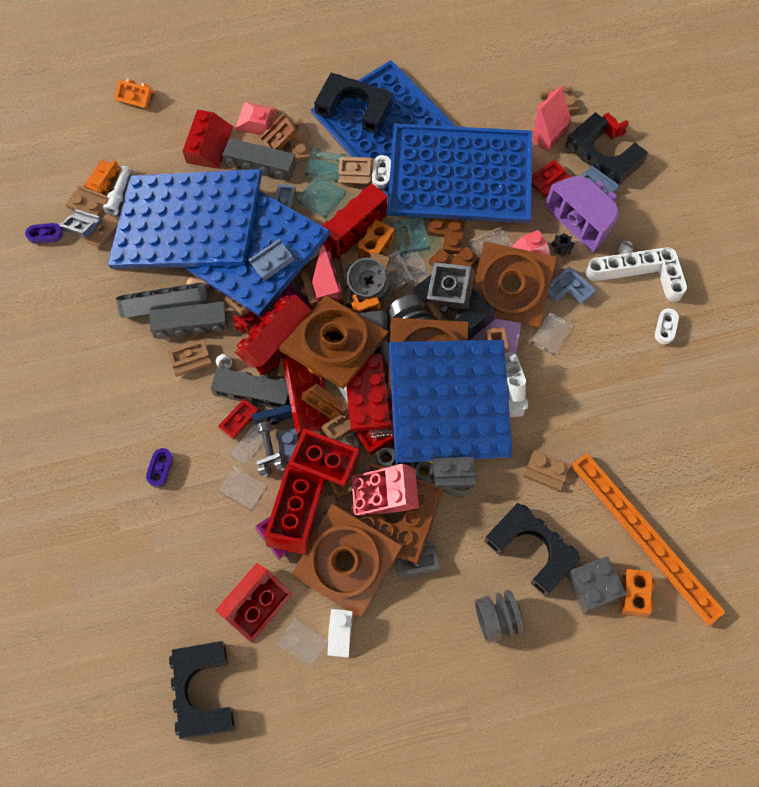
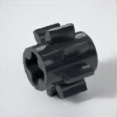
M565 233L560 236L555 235L554 241L551 244V247H555L554 253L561 255V257L566 253L570 255L575 245L574 242H571L572 236H568Z

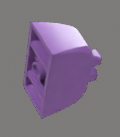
M582 176L567 178L553 184L548 194L545 208L591 252H595L609 236L619 218V212L615 204L617 196L613 192L604 193L605 186L600 180L594 183Z

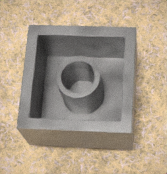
M434 262L427 300L432 305L468 309L475 276L472 267Z
M609 556L572 569L566 575L583 614L619 601L627 595Z

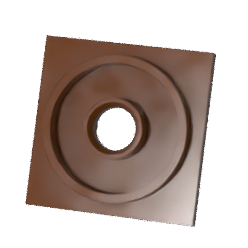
M484 241L473 291L478 290L483 297L482 300L492 305L495 310L493 312L495 319L518 322L524 326L540 329L557 257ZM506 276H518L521 280V287L513 292L506 290L503 285V280Z
M325 295L279 348L287 356L344 389L388 336V331ZM330 332H338L343 336V339L332 343L328 342L325 337Z
M391 318L390 342L468 341V322ZM389 359L388 395H392V393H391V376H390V359Z
M368 462L365 473L386 467ZM416 478L419 508L403 511V518L398 523L392 524L387 522L384 514L355 517L403 545L397 558L418 565L445 488H435L434 483ZM352 505L350 514L354 516V506Z
M332 504L311 539L306 555H302L291 575L347 611H352L355 616L361 619L403 545L335 504ZM343 550L351 552L355 559L354 566L349 571H342L336 565V556Z

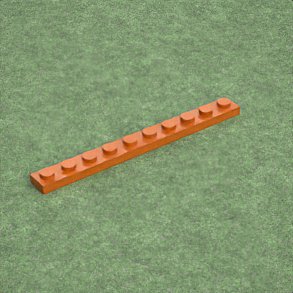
M588 453L572 463L571 467L707 626H710L726 613Z

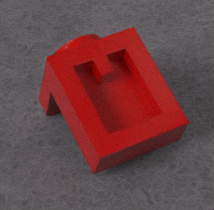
M609 112L603 115V118L608 121L605 133L611 140L622 137L627 132L629 124L627 120L619 124L616 118Z
M251 311L244 317L234 315V327L239 332H245L250 335L249 331L256 324H260L262 317Z

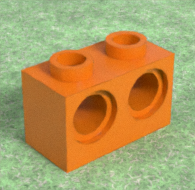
M375 220L373 225H369L364 239L361 238L358 242L359 257L371 258L372 252L384 255L395 238V229Z
M626 569L623 572L622 586L627 595L621 599V614L646 618L654 610V600L651 599V595L655 589V579H652V572ZM635 579L643 582V588L636 586ZM634 599L641 601L642 609L634 605Z

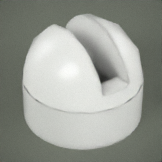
M623 241L618 248L619 254L632 253L634 245L630 241Z
M221 354L216 358V364L221 369L225 367L230 368L232 360L228 355Z

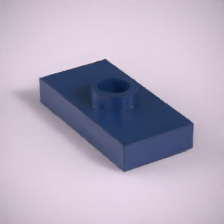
M290 405L252 414L255 427L262 422L269 421L272 425H276L280 421L293 418Z

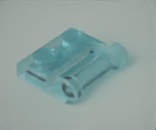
M313 147L305 169V176L338 183L339 162L338 164L318 160L317 157L339 161L340 157H347V154L341 153L339 155Z
M422 217L395 221L391 224V227L395 229L400 257L430 250L431 245ZM403 228H406L410 241L409 246L405 245L401 231Z

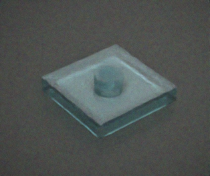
M316 175L297 198V203L326 219L346 195V191Z

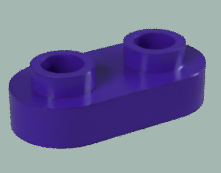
M57 223L37 224L29 226L25 231V236L33 244L56 242L62 238L63 231Z
M160 448L152 455L146 473V480L152 487H161L168 479L173 463V456L168 449ZM162 458H167L165 462H160ZM156 476H161L158 481H155Z

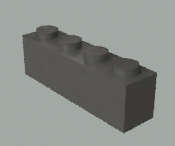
M229 138L223 152L225 165L244 170L260 169L262 175L276 177L280 180L290 181L297 165L296 157L293 153Z
M224 302L149 310L150 331L154 338L165 339L170 336L183 337L187 334L201 335L204 332L218 333L228 330L227 310Z
M225 367L223 369L217 368L211 385V391L214 396L242 401L245 398L251 404L270 408L289 405L290 402L287 382L284 379L273 380L265 375H260L259 377L246 371L240 373Z

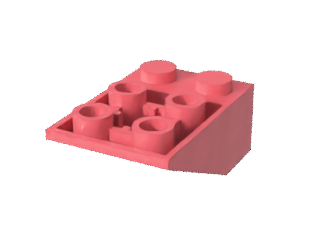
M561 86L555 91H551L545 102L542 101L537 107L538 113L534 120L536 123L532 130V141L546 151H549L569 130L571 122Z
M321 245L312 280L317 304L325 295L340 303L343 302L341 285L336 279L337 273L331 263L330 251H326L324 245Z
M399 464L351 476L354 516L395 513L419 508L416 471L413 467Z

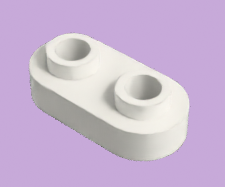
M384 155L376 157L373 164L372 184L378 189L386 188L390 180L391 160Z
M664 309L658 317L655 339L660 344H669L675 337L679 315L675 310Z

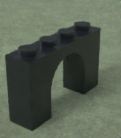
M330 72L314 102L315 114L331 119L336 108L343 100L359 98L368 104L362 117V130L378 135L393 106V92Z
M595 112L568 135L565 147L570 152L576 154L583 162L595 167L620 185L645 162L648 152L634 142L618 156H606L599 153L593 143L605 133L608 121Z
M431 275L412 289L415 295L420 296L424 304L428 301L427 296ZM473 289L469 308L465 309L454 320L468 322V341L495 320L493 313L495 310L489 302L485 303L479 291H473Z
M517 503L485 537L484 542L500 555L519 536L532 535L539 538L547 548L548 561L530 584L547 597L581 557L573 546H568L562 541L563 538L558 533L550 531L542 519L535 518L526 505Z
M223 641L172 649V656H169V665L174 673V677L171 678L172 691H175L176 699L173 700L174 713H177L178 722H175L176 736L179 735L181 740L235 731L233 708L225 707L200 711L191 704L188 696L189 684L198 672L204 669L228 665L226 644Z

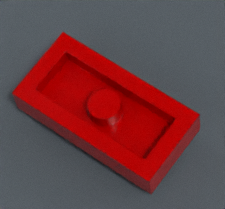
M244 398L218 427L234 440L253 420L252 414L258 413L259 410Z

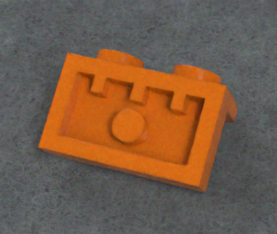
M125 79V81L119 80L114 100L147 109L151 94L155 95V91L151 89V86L145 83L137 85L135 81Z
M101 159L84 184V187L105 195L120 173L117 161L112 160L109 163Z
M356 294L352 295L355 302L351 304L355 313L382 311L377 297L367 298L359 303Z

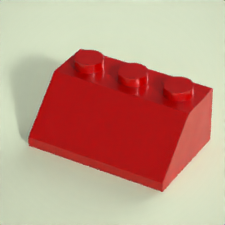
M197 109L182 150L186 163L219 169L233 126L214 112Z
M304 428L288 465L345 486L353 475L361 457L360 449Z
M256 563L215 611L252 643L293 593L268 569Z

